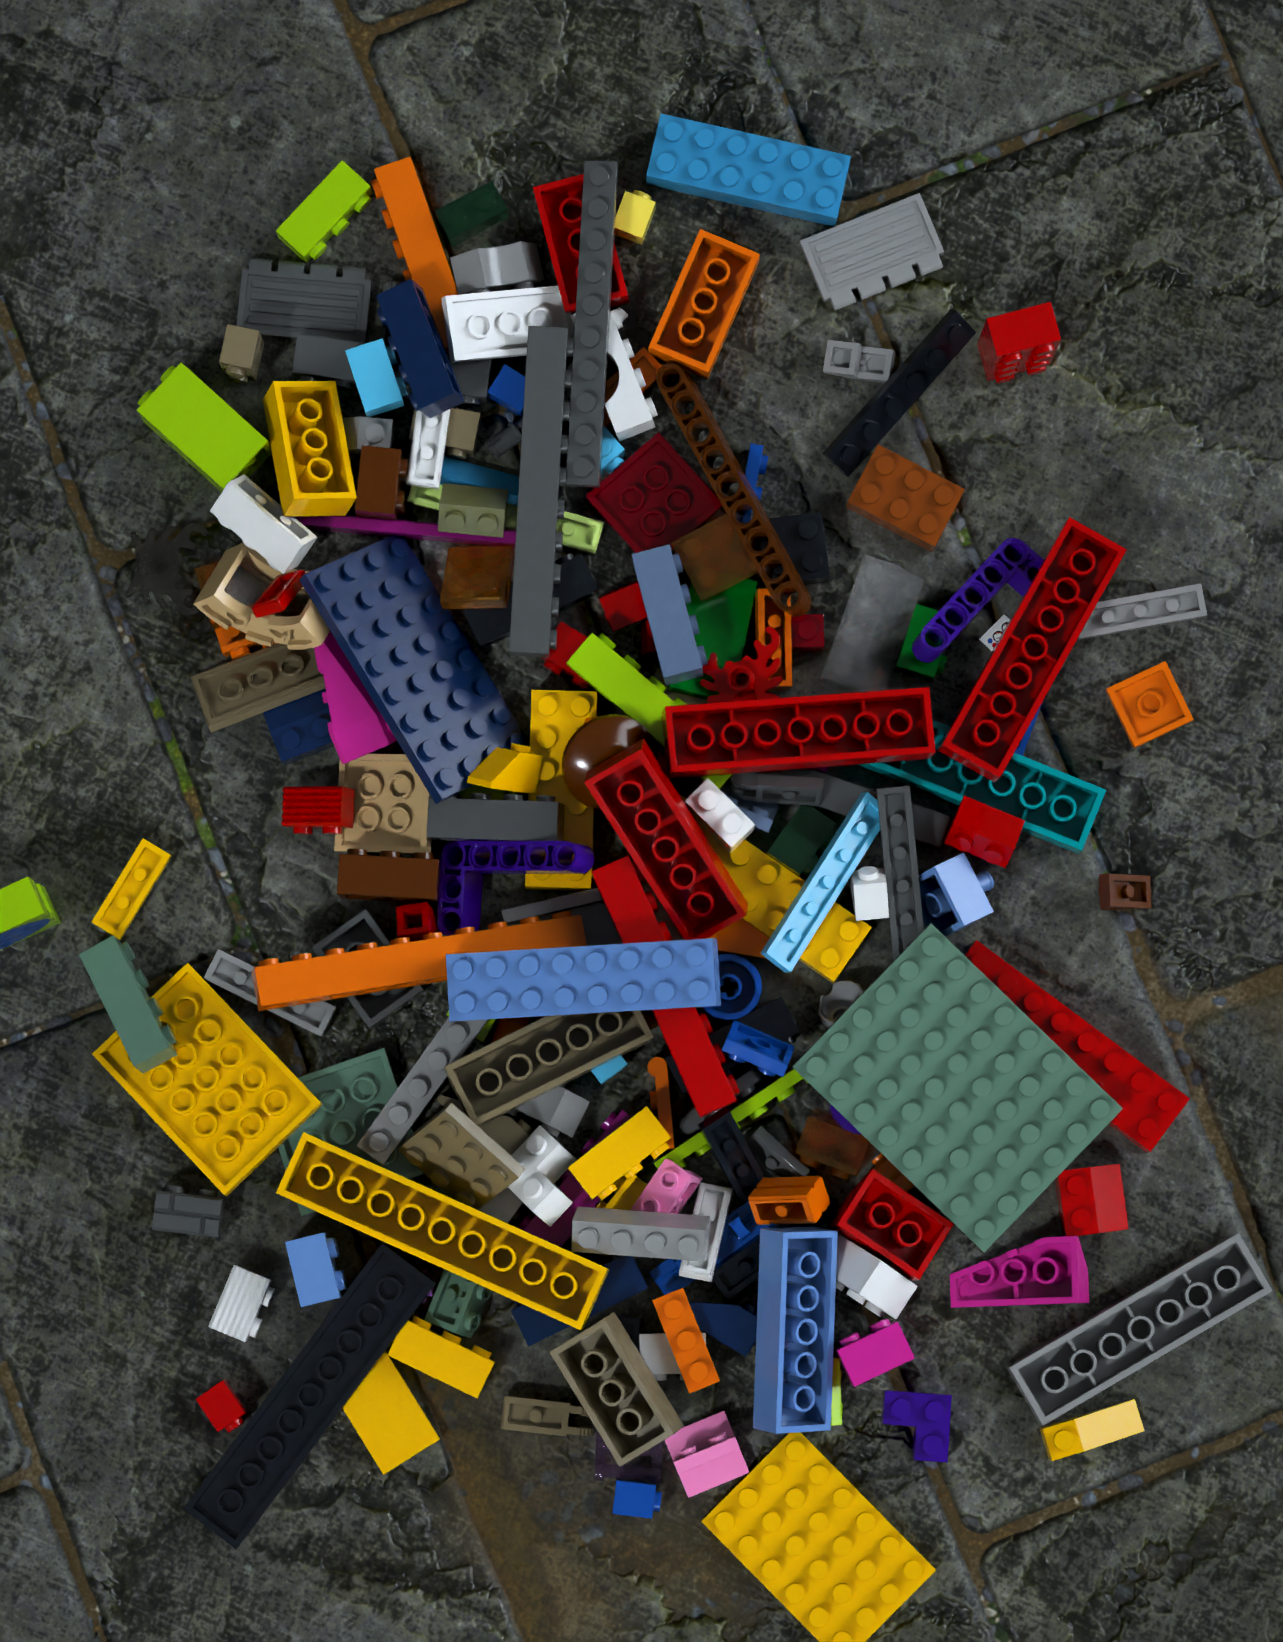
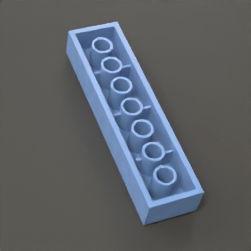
M717 938L446 954L449 1022L721 1006Z

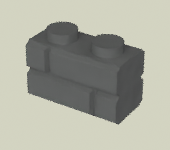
M165 1185V1191L157 1190L152 1230L220 1238L225 1198H217L218 1191L198 1189V1195L185 1194V1187Z

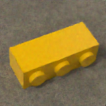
M646 1106L570 1165L568 1169L592 1200L598 1196L602 1201L617 1189L614 1183L623 1175L629 1180L643 1169V1166L640 1164L641 1161L649 1155L656 1159L670 1147L666 1142L671 1137Z
M414 1316L412 1321L408 1320L396 1336L388 1356L478 1398L495 1364V1361L489 1359L492 1353L475 1344L472 1350L460 1345L462 1338L446 1330L443 1331L442 1335H439L430 1330L431 1323L417 1316Z

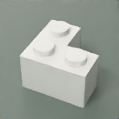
M539 1125L511 1155L525 1170L508 1188L533 1213L551 1227L573 1203L554 1183L577 1159Z
M838 1235L836 1288L842 1292L846 1286L849 1288L846 1294L862 1305L867 1300L868 1302L864 1307L880 1318L885 1312L892 1318L897 1319L918 1286L877 1257L842 1235Z

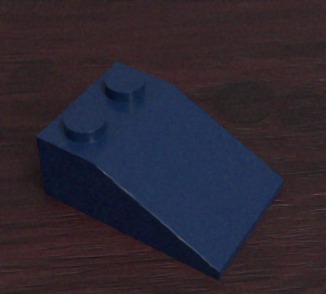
M325 689L263 712L284 766L334 747L327 723L331 722L328 703H323L322 693L326 692Z

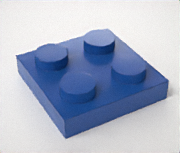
M734 1020L722 1051L727 1052V1056L734 1061L740 1063L747 1061L758 1066V1070L766 1075L776 1076L777 1074L783 1077L795 1046Z

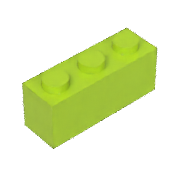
M342 160L276 230L278 238L306 264L311 258L314 260L318 259L328 247L325 243L333 235L337 237L341 235L350 224L348 219L356 211L361 213L372 200L370 197L372 195L371 186Z

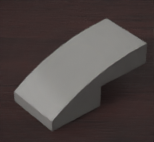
M828 340L823 372L851 379L885 383L892 376L896 352L893 349L865 347L859 343Z

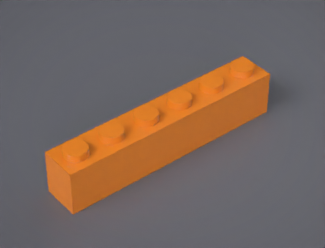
M410 156L375 168L376 179L371 180V184L376 198L383 197L387 209L381 212L387 229L394 228L397 239L393 240L392 244L397 258L405 259L408 268L402 271L405 281L412 279L423 289L446 353H449L441 298L458 295V291Z

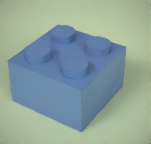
M323 1232L285 1242L301 1307L338 1299L343 1296V1290L348 1289L344 1270H337L335 1258L340 1257L336 1237L330 1238L329 1233Z

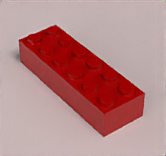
M644 739L587 771L584 780L585 785L684 940L706 939L747 916L748 902Z

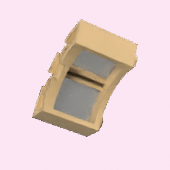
M244 543L225 551L193 603L202 613L223 628L228 630L232 626L246 633L245 639L269 647L273 643L286 644L289 650L314 648L322 645L330 631L304 587L301 588L284 611L259 618L255 617L251 609L254 603L276 576L282 575V573L270 567L263 556L256 550L247 547ZM292 569L286 573L297 571V569Z

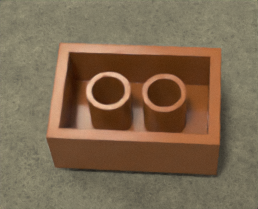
M878 444L856 484L846 508L933 553L965 489Z

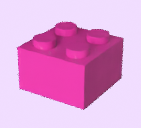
M884 1318L869 1325L868 1327L871 1332L861 1337L858 1332H854L838 1340L841 1346L835 1348V1351L852 1386L855 1387L915 1359L897 1321L890 1322L888 1318Z

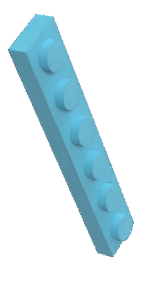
M868 792L859 795L761 951L764 957L785 973L793 970L880 831L877 799Z

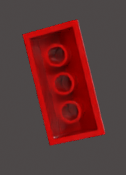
M584 174L533 187L565 313L576 312ZM615 243L610 308L630 303Z

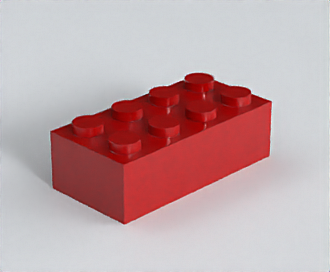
M1051 302L986 319L977 347L987 381L996 380V383L1000 384L1015 379L1014 374L1027 371L1028 375H1035L1047 370L1046 366L1050 365L1061 342Z

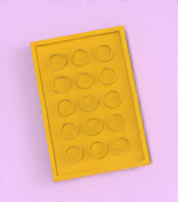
M187 963L152 996L157 1000L163 1011V1015L159 1016L163 1026L168 1025L176 1037L177 1043L173 1044L178 1055L143 1074L133 1066L117 1031L96 1049L92 1055L227 1197L323 1104L199 973Z
M801 1432L788 1433L701 1520L819 1642H866L936 1571Z

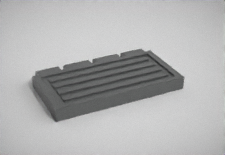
M250 257L249 269L242 268L236 326L259 330L262 337L297 340V334L366 343L372 280H366L367 268L344 266L342 277H337L338 265L311 263L310 274H305V262L279 260L278 271H273V259Z

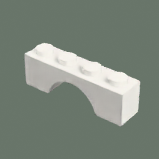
M617 309L610 311L607 358L619 369V383L613 396L605 403V407L618 440L622 441L655 428L652 417L658 414L652 398L645 399L641 388L645 387L646 383L640 368L634 370L629 359L635 357L629 339L622 340L618 329L623 328V324ZM576 313L573 314V315H570L574 327H575V315H576Z

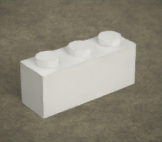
M246 475L228 482L210 510L218 518L221 525L235 532L242 538L243 543L247 547L256 550L267 560L270 567L280 571L282 574L297 567L317 539V536L295 517H283L281 505Z

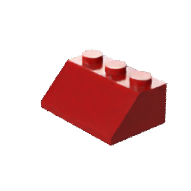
M870 1169L845 1198L828 1226L886 1263L909 1281L920 1280L954 1224L875 1170Z

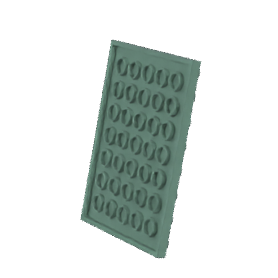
M932 923L917 936L792 1066L984 1253L1123 1109Z

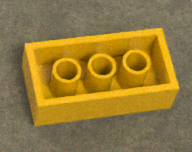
M273 381L263 398V405L283 517L346 516L357 496L336 381Z

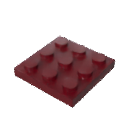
M659 432L600 483V488L595 487L585 496L588 502L634 553L669 544L671 551H673L723 507L716 495Z

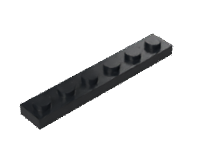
M950 309L822 454L843 475L849 477L975 335V330L957 311Z

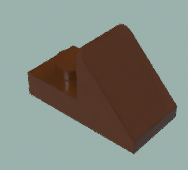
M1099 874L1098 892L1101 910L1152 908L1150 876Z

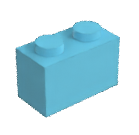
M383 338L345 350L367 417L404 406L402 396L408 395L402 376L395 378L392 366L398 363L391 347H385Z

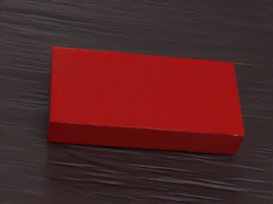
M300 569L276 576L251 608L255 617L259 618L284 611L303 587L299 579L306 574L305 571Z

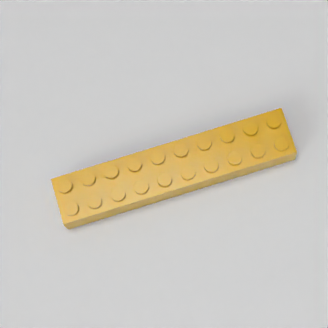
M303 1132L276 1191V1194L581 1331L585 1327L610 1271L606 1267Z

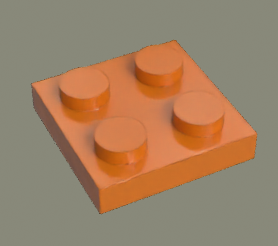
M1166 661L1105 690L1133 749L1194 720Z

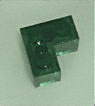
M801 805L768 850L767 855L800 877L804 874L808 877L820 859L816 856V853L820 847L826 849L836 834L832 831L836 823L812 806Z

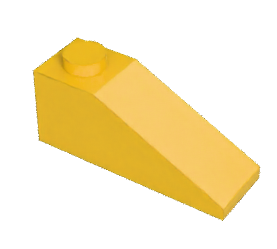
M1135 1399L1039 1427L1048 1458L1051 1461L1078 1454L1144 1431Z

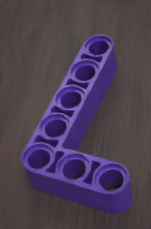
M1008 538L1003 541L924 626L912 643V651L915 657L926 663L935 661L1007 583L1023 597L1032 581L1029 575L1035 576L1043 559L1020 539ZM1005 554L1012 556L1014 561L1007 559ZM985 575L991 576L995 583L990 582ZM965 596L971 597L975 604L968 602ZM945 617L951 618L956 626L949 624ZM925 639L932 640L936 647L928 645Z
M451 841L447 843L441 853L437 914L439 931L446 936L455 935V930L465 927H474L475 932L479 931L483 874H584L594 864L595 858L592 849L588 845L569 841Z

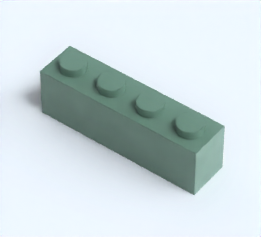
M113 935L80 953L79 956L133 1066L144 1074L178 1055L173 1044L177 1043L176 1037L168 1025L163 1026L159 1016L163 1015V1011L154 997L149 998L145 988L149 987V983L140 969L136 971L132 963L135 955L126 941L124 943L120 942Z

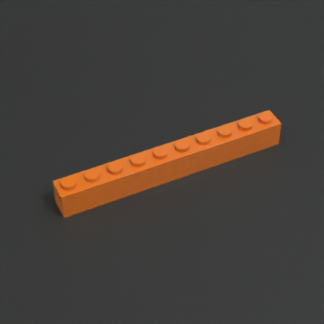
M571 911L553 914L550 920L540 921L539 916L521 919L519 925L507 926V922H496L487 925L488 930L476 932L474 927H465L455 930V935L443 937L442 932H434L423 935V940L410 942L409 937L393 939L390 941V945L377 947V943L373 942L358 945V950L345 952L344 948H334L324 951L325 956L312 958L311 953H303L292 956V961L279 963L278 958L259 961V966L254 967L252 971L258 1010L264 1011L447 981L446 954L587 946L582 916H572Z

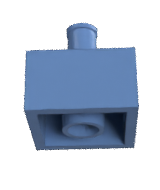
M965 853L942 862L919 875L924 929L932 923L945 937H948L994 912L984 893L993 889L994 880L991 874L985 870L975 875Z

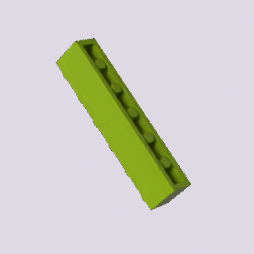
M591 633L566 662L567 666L626 716L640 722L653 738L665 748L662 711L666 706L687 704L678 697L673 701L663 692L667 688L654 676H651L649 679L645 678L638 672L641 666L627 654L624 658L619 656L613 650L616 644L603 633L599 637ZM732 774L698 777L703 781L709 778L721 789Z

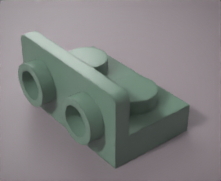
M444 1269L424 1320L453 1333L471 1338L480 1325L481 1312L485 1302L490 1298L492 1290Z

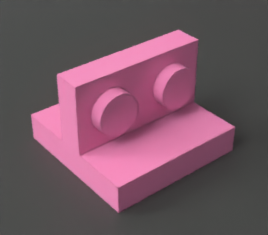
M724 1410L684 1426L674 1435L665 1439L688 1498L750 1473Z

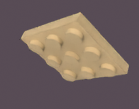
M366 754L345 764H342L340 760L338 786L355 789L353 829H342L341 835H335L334 851L347 852V849L367 850V853H380V851H398L400 854H413L414 852L431 853L432 839L426 836L428 798L432 797L406 754Z

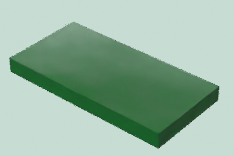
M696 566L692 570L688 589L691 603L686 604L688 615L695 614L700 632V634L694 635L697 647L703 645L707 661L712 652L716 653L718 668L723 669L727 661L735 663L742 660L758 581ZM704 673L702 677L668 685L669 691L706 700L709 696L720 694L700 685L702 679L712 683L715 682L713 677Z

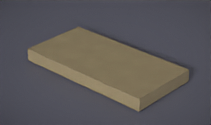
M279 643L190 677L211 733L325 689L323 674L317 668L314 648L289 650L286 644Z

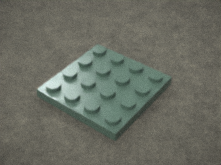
M385 1048L298 1077L323 1105L278 1147L285 1170L303 1132L407 1179L424 1174L398 1150L403 1141L413 1134L412 1127L384 1165L356 1146L398 1088ZM297 1203L301 1216L316 1212Z

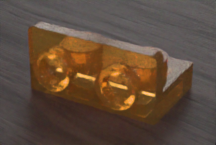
M808 1116L794 1154L800 1156L799 1161L802 1164L816 1169L819 1163L831 1168L829 1174L848 1181L850 1175L857 1177L869 1141L862 1136Z

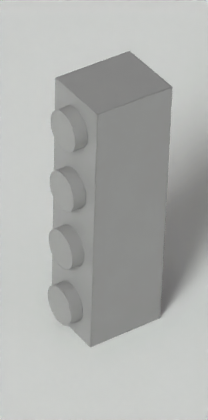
M577 1207L572 1220L571 1252L705 1261L709 1248L710 1216Z

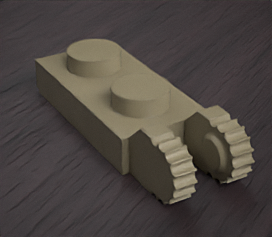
M504 1396L501 1429L558 1436L572 1434L594 1437V1429L588 1426H568L569 1413L589 1417L583 1406L570 1405L568 1402Z

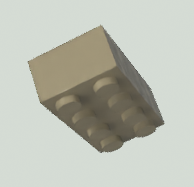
M615 1312L550 1351L551 1356L619 1467L674 1435L684 1427Z

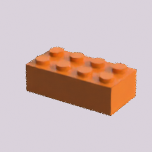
M700 229L649 344L648 352L655 358L679 365L684 370L708 380L759 264L760 254Z

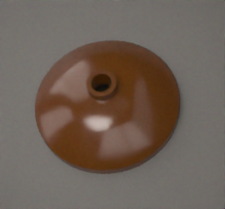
M609 714L588 721L572 735L563 753L562 775L568 790L582 804L601 810L584 783L587 771L642 739L646 741L658 760L657 746L653 736L640 722L625 715Z

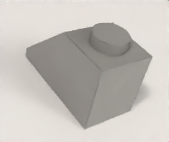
M362 416L342 418L349 454L361 455L362 445L393 448L395 425L392 419Z

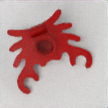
M770 626L765 628L766 632L772 637L770 644L762 645L759 640L754 641V646L758 653V657L755 660L749 656H744L741 661L735 663L732 661L725 662L724 668L719 669L717 654L714 652L710 654V658L707 661L708 665H704L702 668L703 673L713 677L715 682L712 683L702 679L700 685L720 694L707 697V702L720 703L780 698L773 693H767L768 690L776 688L783 681L782 677L778 676L770 679L781 665L779 658L774 659L771 665L767 667L769 659L781 643L780 635L776 629Z

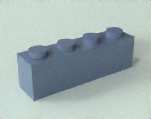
M669 544L631 554L665 686L704 676L702 666L708 665L703 645L697 647L694 635L700 634L695 614L689 616L686 604L691 603L687 584L680 585L678 573L683 572L679 553L672 554Z

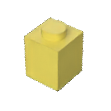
M634 190L633 193L625 191L615 217L614 235L640 245L643 244L656 210V202L651 200L652 197L638 190Z

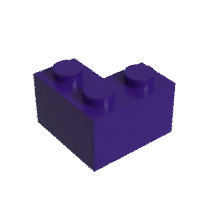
M883 1390L881 1423L886 1425L914 1426L912 1459L948 1463L952 1395Z

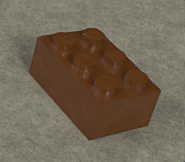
M347 849V854H339L337 894L341 899L409 903L429 902V904H438L441 863L439 859H435L432 853L414 852L413 858H403L398 851H380V856H369L367 850Z

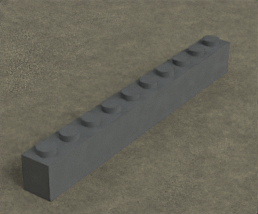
M528 326L509 645L510 656L549 658L550 649L556 650L557 630H551L552 617H558L559 597H553L554 584H560L561 565L555 564V553L562 552L563 532H557V519H564L565 500L559 499V487H566L567 467H561V454L568 453L569 435L562 433L563 422H569L570 402H564L565 389L571 390L572 370H566L567 357H573L574 338L568 337V328Z

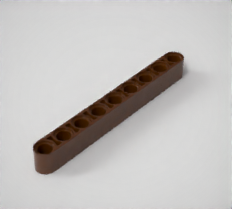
M674 363L663 365L656 374L657 385L778 608L793 617L805 615L811 607V596L695 381L679 365ZM676 375H680L678 384L670 387L671 379ZM694 402L693 411L689 414H684L686 405ZM704 429H709L708 437L704 441L699 442L700 433ZM719 456H724L723 464L719 468L714 469L715 459ZM738 483L737 492L732 496H728L730 486ZM749 510H753L752 519L748 523H743L744 514ZM768 537L767 547L764 550L758 551L759 541L762 538ZM778 565H783L782 574L778 578L773 579L772 573L774 568ZM798 592L797 602L792 606H788V597L792 593Z

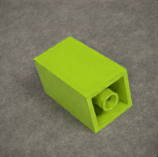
M182 362L177 367L173 365L169 367L161 376L160 380L162 383L154 392L151 389L148 390L138 401L140 407L137 409V412L143 422L221 493L228 482L242 475L250 478L272 454L268 440Z

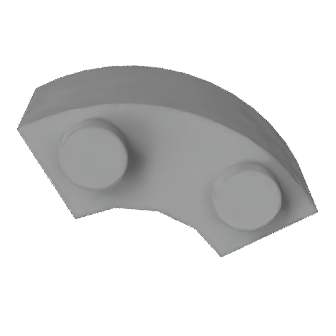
M519 241L500 247L476 248L450 257L458 295L534 288L535 284L545 281L537 244Z
M558 1087L507 1113L516 1117L518 1112H521L541 1122V1127L557 1138L560 1132L573 1137L590 1102L565 1088Z

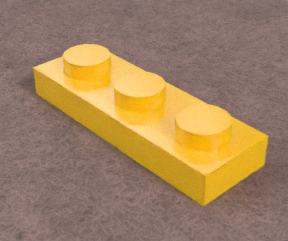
M143 838L91 923L121 940L172 855Z

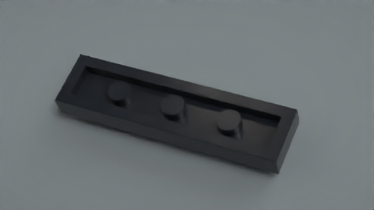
M825 1210L822 1212V1216L817 1223L772 1224L768 1228L815 1226L828 1229L832 1218ZM760 1234L716 1264L713 1281L727 1300L758 1279Z

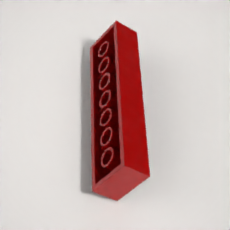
M1071 517L1066 520L937 749L938 751L994 783L1001 777L1127 549Z
M929 687L666 706L662 711L666 768L669 779L930 759L936 753Z
M625 856L592 871L593 879L622 944L672 941L665 921L658 923L654 913L659 911L652 892L648 891L645 893L641 883L645 881V877L636 863H631L629 856ZM696 1007L652 1010L699 1118L736 1103L735 1095L739 1094V1088L733 1075L726 1076L721 1065L726 1063V1059L719 1043L712 1045L708 1034L712 1033L713 1030L706 1014L702 1013L699 1015Z
M976 940L965 953V956L1123 1108L1109 1125L1146 1153L1151 1152L1190 1098Z

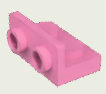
M665 1159L631 1210L679 1214L703 1178L694 1171L685 1170L672 1160Z

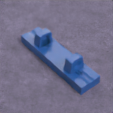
M748 1201L727 1216L716 1264L760 1234V1228H768L773 1224L758 1225ZM729 1226L734 1230V1232L736 1233L737 1237L734 1235V1233H733L732 1230L729 1228ZM666 1259L649 1272L664 1295L685 1288L696 1280L679 1276L682 1260Z

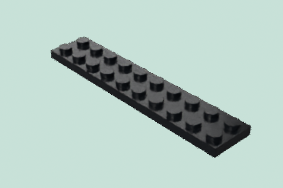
M383 1242L183 1509L237 1549L437 1282Z

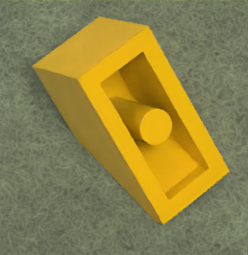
M511 743L510 749L496 747L468 776L467 783L492 789L536 795L543 756L530 753L531 746Z

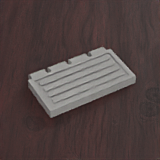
M920 193L799 242L823 302L830 300L835 311L856 303L852 292L854 290L858 291L861 300L886 291L882 280L884 278L888 279L891 288L916 279L912 268L914 266L918 267L921 276L943 268L939 256L944 255V250Z

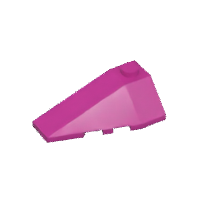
M329 631L322 645L314 647L318 671L324 677L326 692L322 693L323 703H328L331 722L327 723L329 735L342 764H345L397 740L331 631Z
M1078 1236L1044 1237L1018 1249L1010 1250L1005 1254L950 1274L951 1308L1089 1303L1088 1268Z

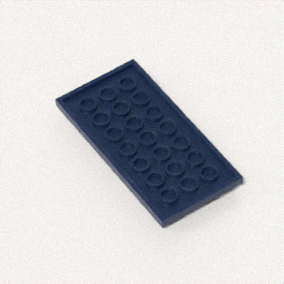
M392 535L312 570L299 579L435 804L474 786V784L467 783L468 776L496 747L510 749L511 743L530 746L529 740L405 537Z

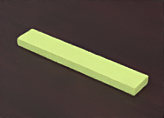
M440 484L439 489L411 486L407 503L439 511L443 485ZM508 503L505 530L516 531L518 510L516 505ZM564 511V519H557V532H563L562 546L596 554L604 522Z

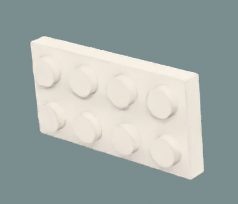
M558 286L450 295L441 298L451 363L526 356L528 326L568 328V337L574 338V327L570 317L572 314L565 313Z

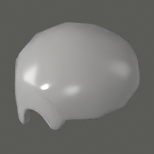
M851 980L837 981L833 983L830 994L827 996L821 995L818 1016L825 1027L830 1028L864 992L860 984Z

